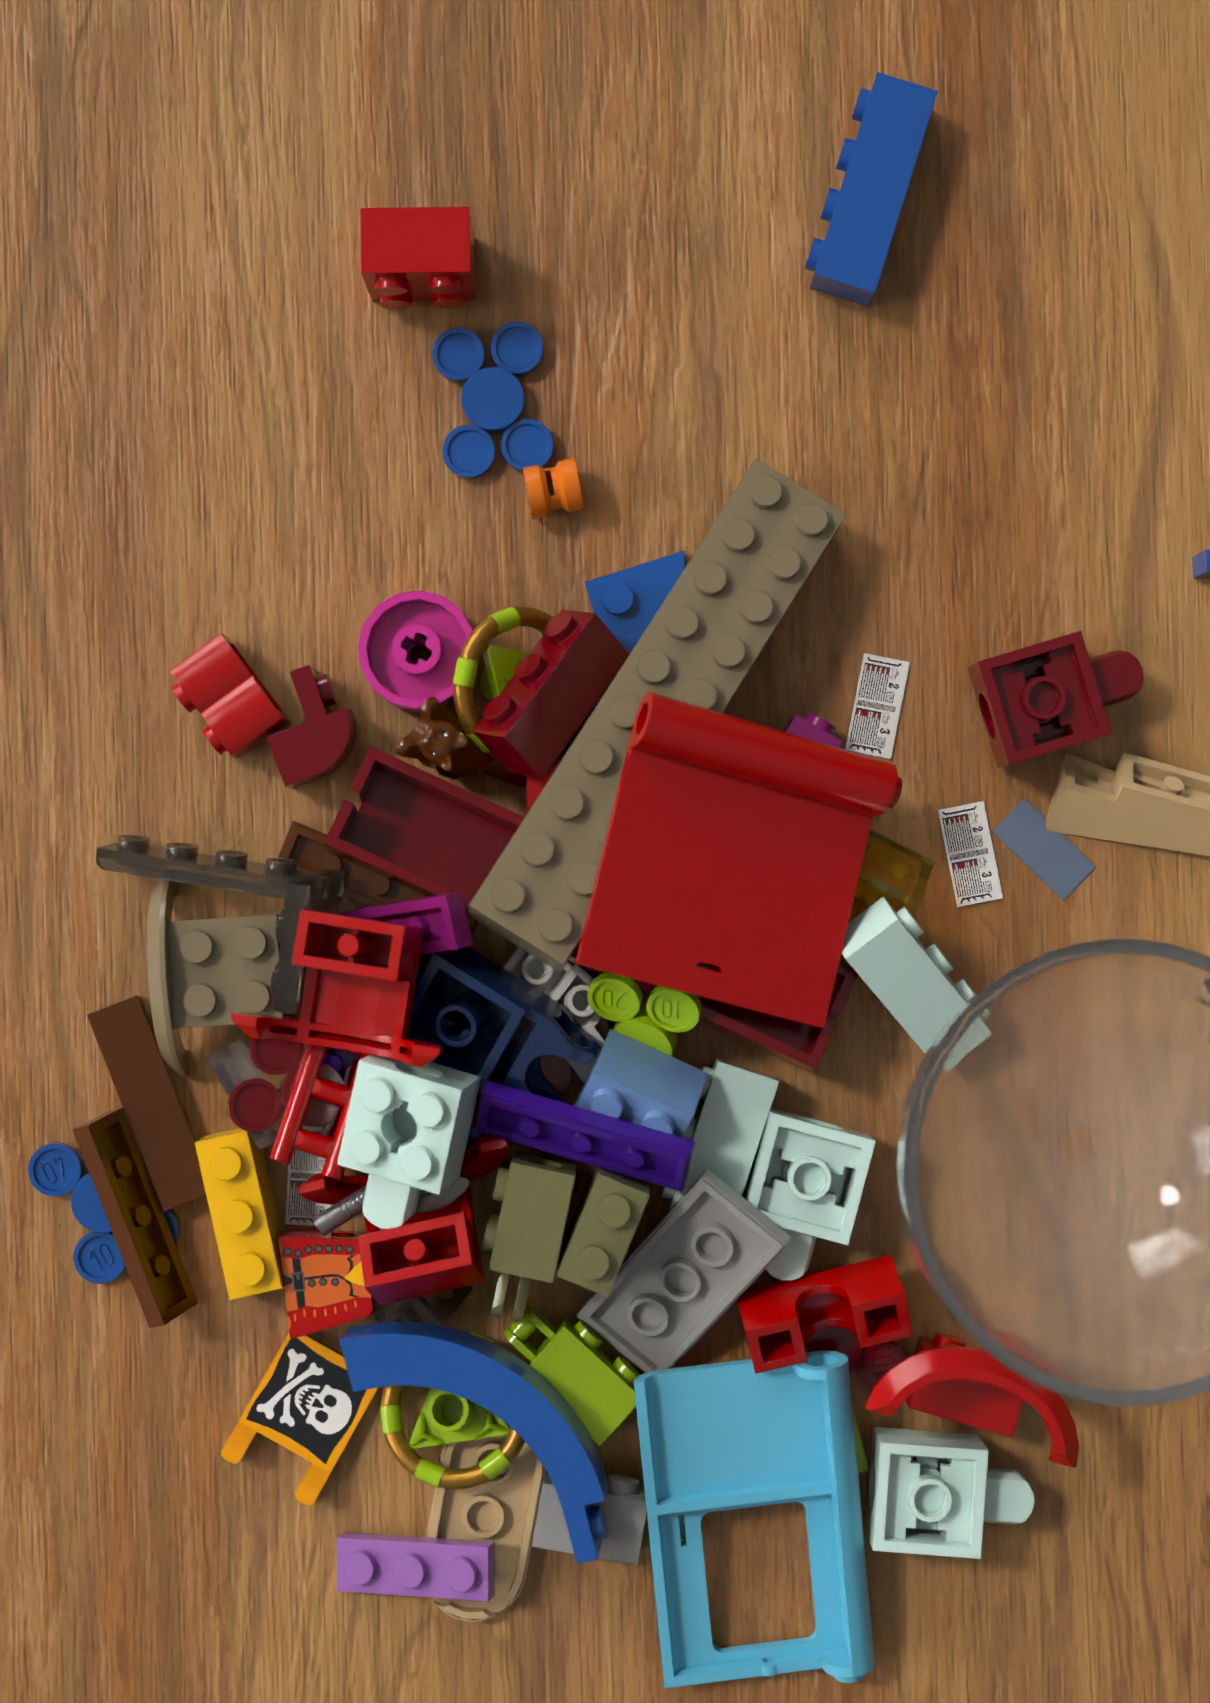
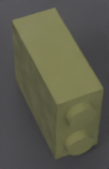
M595 1167L559 1254L557 1277L603 1296H609L650 1196L649 1183L647 1181Z

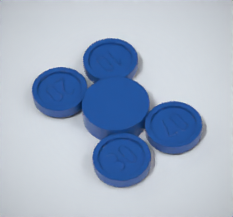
M510 322L501 326L496 331L491 342V354L497 367L482 369L485 361L483 344L480 338L468 329H449L443 332L434 343L432 357L437 371L450 381L465 382L461 393V403L464 414L472 425H463L451 431L444 441L442 450L446 466L458 477L464 479L478 478L492 467L495 459V446L488 433L504 432L501 440L502 454L505 461L517 471L523 472V467L537 464L545 467L552 457L554 444L548 428L534 419L520 420L524 411L525 399L522 386L515 376H522L532 372L540 364L543 356L541 336L534 327L527 323Z
M54 1142L42 1146L33 1154L28 1165V1174L32 1185L39 1192L48 1196H61L73 1190L71 1196L73 1214L82 1226L91 1230L75 1247L73 1260L76 1270L84 1279L92 1283L102 1284L116 1279L126 1266L90 1173L88 1172L82 1177L83 1162L80 1155L73 1147L65 1143ZM170 1209L165 1212L163 1211L176 1245L180 1237L181 1225L176 1213Z

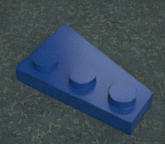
M685 550L585 582L593 612L596 613L629 654L684 571Z

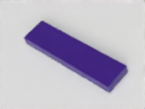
M488 1080L480 1096L476 1131L683 1192L696 1141Z

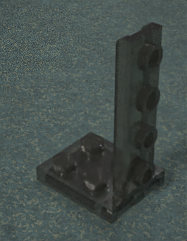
M119 835L117 842L97 848L96 863L103 870L285 899L284 909L280 912L276 923V939L281 942L279 962L274 967L271 977V990L273 994H276L275 1012L292 1015L300 1013L307 967L292 964L300 909L340 914L342 912L345 871L324 868L319 871L298 869V861L287 858H267L266 863L248 861V853L235 850L216 851V856L198 853L199 846L191 843L171 842L166 844V848L150 846V838L139 835Z

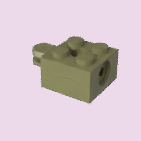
M515 1149L512 1161L501 1163L493 1194V1200L503 1201L500 1214L491 1212L481 1253L491 1254L488 1270L499 1272L491 1316L501 1317L510 1275L520 1276L512 1320L520 1322L523 1320L531 1279L553 1283L576 1175L577 1162Z

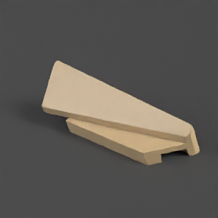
M1126 752L1122 753L1115 772L1080 757L1065 753L1051 798L1045 828L1056 833L1210 856V776Z

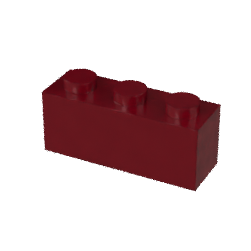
M561 610L558 615L554 616L547 623L544 635L530 654L517 664L513 677L499 696L491 700L486 706L483 718L472 732L510 773L542 779L614 680L630 654L596 613Z

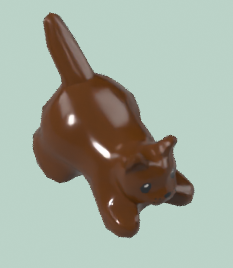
M429 697L421 706L420 717L414 729L396 746L395 752L397 755L418 759L423 766L436 769L439 775L453 780L475 778L483 773L508 784L520 787L527 785L525 775L510 773L498 759L482 752L469 739L459 721L454 700L446 708L435 697Z

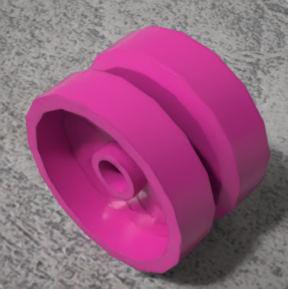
M421 590L398 593L377 605L363 624L358 643L361 670L372 689L398 709L420 714L421 706L429 697H435L447 708L452 700H454L453 680L457 658L473 630L462 611L443 596ZM418 646H426L431 652L430 658L426 662L419 658L418 663H414L412 660L413 650Z

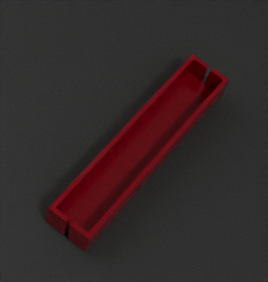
M370 746L349 789L353 799L362 804L357 811L354 803L344 800L324 844L329 852L427 897L461 891L466 915H468L469 904L525 817ZM579 944L568 960L573 964L576 961ZM839 962L827 1017L829 1018L841 1014L858 976V973L852 967ZM578 965L597 975L607 973L604 971ZM632 979L639 986L642 995L649 998L652 990L657 987L654 984ZM698 996L702 1006L699 1022L806 1071L817 1069L836 1026L826 1021L824 1028H818Z

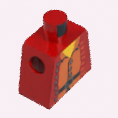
M289 1228L285 1229L278 1237L290 1338L302 1337L362 1319L375 1313L378 1308V1302L365 1289L358 1236L366 1234V1232L333 1230L327 1235L322 1236L318 1229Z

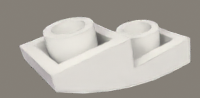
M518 946L503 964L502 968L566 1007L581 1027L589 1023L595 1026L601 1019V1016L591 1008L587 998L588 990L594 978L577 964L571 965L567 962L562 971L558 972Z

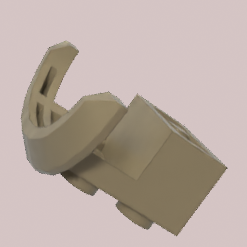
M171 869L166 872L154 887L150 897L147 919L148 982L153 1026L160 1054L173 1070L180 1076L186 1077L189 1076L188 1050H185L178 1031L179 1028L235 1025L231 1020V1013L292 1018L286 913L171 921L173 902L178 895L176 869Z

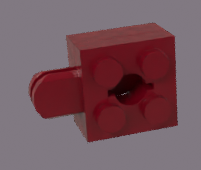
M1081 631L978 661L968 667L998 768L1112 734L1104 707L1134 697L1140 691L1144 680L1143 668L1139 660L1130 652L1117 650L1089 658Z

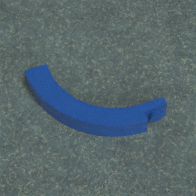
M407 1321L378 1322L350 1327L340 1338V1344L353 1392L383 1386L407 1385L428 1387L466 1398L495 1414L524 1439L545 1467L556 1489L564 1513L577 1564L599 1558L602 1539L608 1538V1527L602 1506H593V1504L606 1500L610 1484L601 1457L587 1429L563 1396L541 1374L511 1352L486 1339L458 1329L436 1324Z

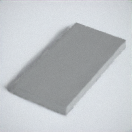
M707 1168L623 1260L609 1296L606 1297L594 1292L580 1308L576 1317L644 1373L671 1369L788 1246L791 1236Z

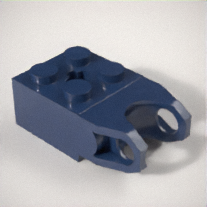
M468 946L457 950L435 952L415 988L408 1037L431 1042L443 1047V1053L431 1061V1063L480 1076L481 1081L477 1098L481 1095L483 1087L488 1080L564 1103L557 1095L553 1086L545 1080L540 1070L541 1055H555L563 1059H573L589 1065L601 1049V1046L591 1035L584 1031L566 1007ZM464 1015L468 1017L470 1022L464 1018Z

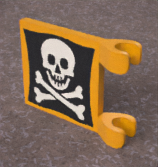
M288 1333L224 1445L221 1456L232 1464H238L256 1433L262 1434L312 1463L295 1493V1498L299 1502L311 1506L316 1501L378 1388L353 1392L343 1354L309 1335L290 1338Z

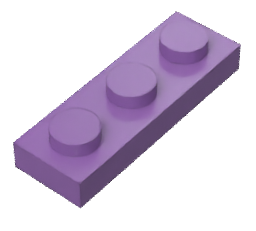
M344 1532L337 1537V1591L489 1602L495 1596V1542Z

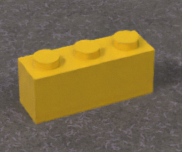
M240 1128L204 1136L195 1142L229 1300L282 1289L284 1283L278 1237L282 1233L262 1146L259 1148L252 1134Z

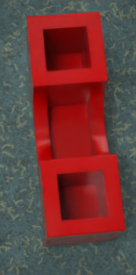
M891 1255L805 1275L791 1281L784 1280L747 1289L737 1299L755 1374L807 1362L806 1341L814 1333L826 1328L840 1327L852 1331L857 1336L860 1348L913 1336L905 1292Z

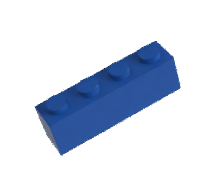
M879 72L876 74L871 90L861 87L851 118L861 122L856 140L845 138L836 166L837 170L845 172V176L840 190L829 189L820 218L829 221V227L824 240L814 237L805 265V269L814 271L810 289L869 307L880 279L935 103L937 90Z

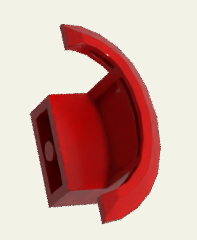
M300 909L292 958L293 965L307 967L299 1019L261 1014L231 1013V1020L250 1038L296 1042L349 1050L395 1059L423 1068L443 1053V1047L440 1045L408 1037L425 928Z
M492 1135L478 1137L476 1142L465 1150L459 1177L467 1178L471 1182L497 1168L508 1155L506 1141ZM318 1173L301 1184L298 1192L299 1195L309 1201L334 1205L367 1185L368 1176L343 1175V1179L340 1181ZM470 1187L449 1206L433 1212L415 1213L399 1227L382 1229L371 1224L364 1216L366 1234L358 1236L364 1286L380 1306L485 1282Z
M939 1332L935 1333L934 1340L919 1336L914 1355L905 1358L881 1377L873 1387L865 1405V1408L870 1411L893 1417L905 1401L910 1409L1013 1437L1022 1401L1024 1400L1039 1412L1049 1433L1051 1447L1049 1460L1054 1463L1077 1468L1079 1441L1076 1424L1066 1402L1048 1381L1026 1365L1016 1362L1017 1356L1005 1350L994 1347H986V1351L965 1348L966 1341Z

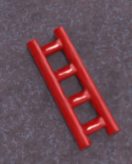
M307 1044L269 1159L290 1165L295 1149L326 1159L321 1175L342 1181L346 1167L337 1165L356 1072L359 1060L370 1054L343 1050L359 1055L351 1084L346 1086L319 1077L328 1047ZM312 1097L343 1107L333 1138L302 1129Z

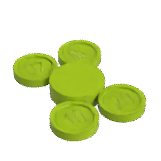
M608 972L598 975L592 981L587 994L591 1008L599 1016L616 1022L614 1031L669 1056L673 1055L677 1037L675 1032H686L692 1029L697 1024L702 1011L698 996L657 986L652 990L647 1001V1010H639L642 1003V992L639 986L631 978Z

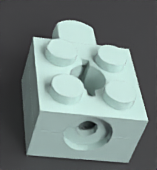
M368 1055L359 1060L337 1165L369 1174L363 1199V1214L371 1224L382 1229L401 1226L416 1213L420 1190L439 1195L459 1179L480 1086V1076L431 1062L422 1068L376 1055Z
M770 1108L747 1179L743 1198L791 1236L788 1246L766 1268L771 1276L779 1280L790 1281L802 1277L808 1270L817 1237L844 1245L849 1244L876 1142L868 1133Z
M873 1427L865 1533L873 1551L981 1559L983 1522L1020 1524L1025 1522L1034 1507L1033 1491L1024 1476L1018 1471L987 1468L989 1450L978 1434Z

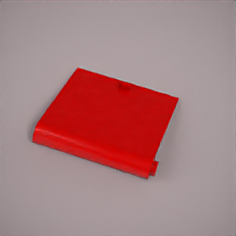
M647 692L638 707L575 964L798 1023L824 1028L872 818L882 815L887 808H893L901 795L902 779L897 776L896 766L656 693Z

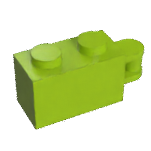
M528 1305L524 1310L522 1322L514 1321L503 1332L507 1340L526 1357L524 1362L533 1367L563 1396L587 1429L591 1439L598 1446H601L635 1409L634 1380L640 1373L623 1357L618 1356L615 1361L599 1347L603 1343L601 1337L582 1320L575 1325L565 1316L555 1327L537 1309ZM538 1328L546 1337L535 1348L527 1338Z

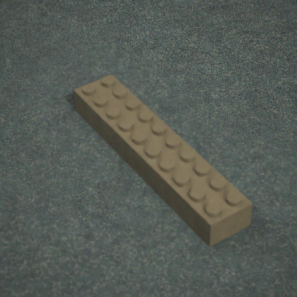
M755 458L469 904V916L558 972L562 971L581 940L633 723L643 697L647 692H652L724 713L836 535L847 514Z

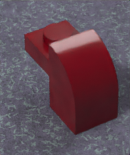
M310 665L289 672L307 722L267 736L284 786L291 789L321 779L336 771L350 755L356 737V721L353 711L345 708L331 713L329 706L337 704L331 682L327 674L318 676L316 669Z

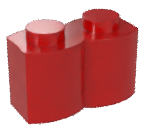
M222 633L170 670L177 681L171 687L174 695L188 712L191 713L196 708L208 724V726L202 729V732L220 755L228 751L231 756L241 758L265 740L267 736L272 735L289 722L281 707L259 680L229 637Z

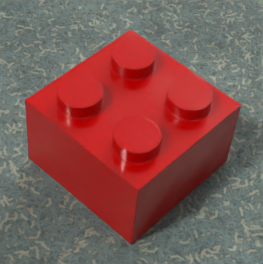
M469 207L360 208L361 274L372 302H380L382 307L390 309L409 308L412 306V301H433V305L436 307L458 308L464 306V300H476V237Z

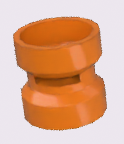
M575 458L559 460L555 467L545 469L538 464L523 467L532 520L548 517L552 510L564 509L568 513L584 510ZM552 482L554 496H549L547 483Z

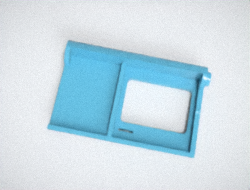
M828 1350L806 1352L807 1362L755 1374L752 1359L656 1370L641 1374L635 1378L634 1391L664 1688L758 1676H774L782 1673L821 1668L839 1682L854 1683L862 1680L865 1674L871 1672L875 1667L849 1362L845 1354ZM789 1502L802 1503L805 1506L815 1631L812 1635L803 1638L724 1648L715 1646L712 1643L701 1531L702 1517L706 1513Z

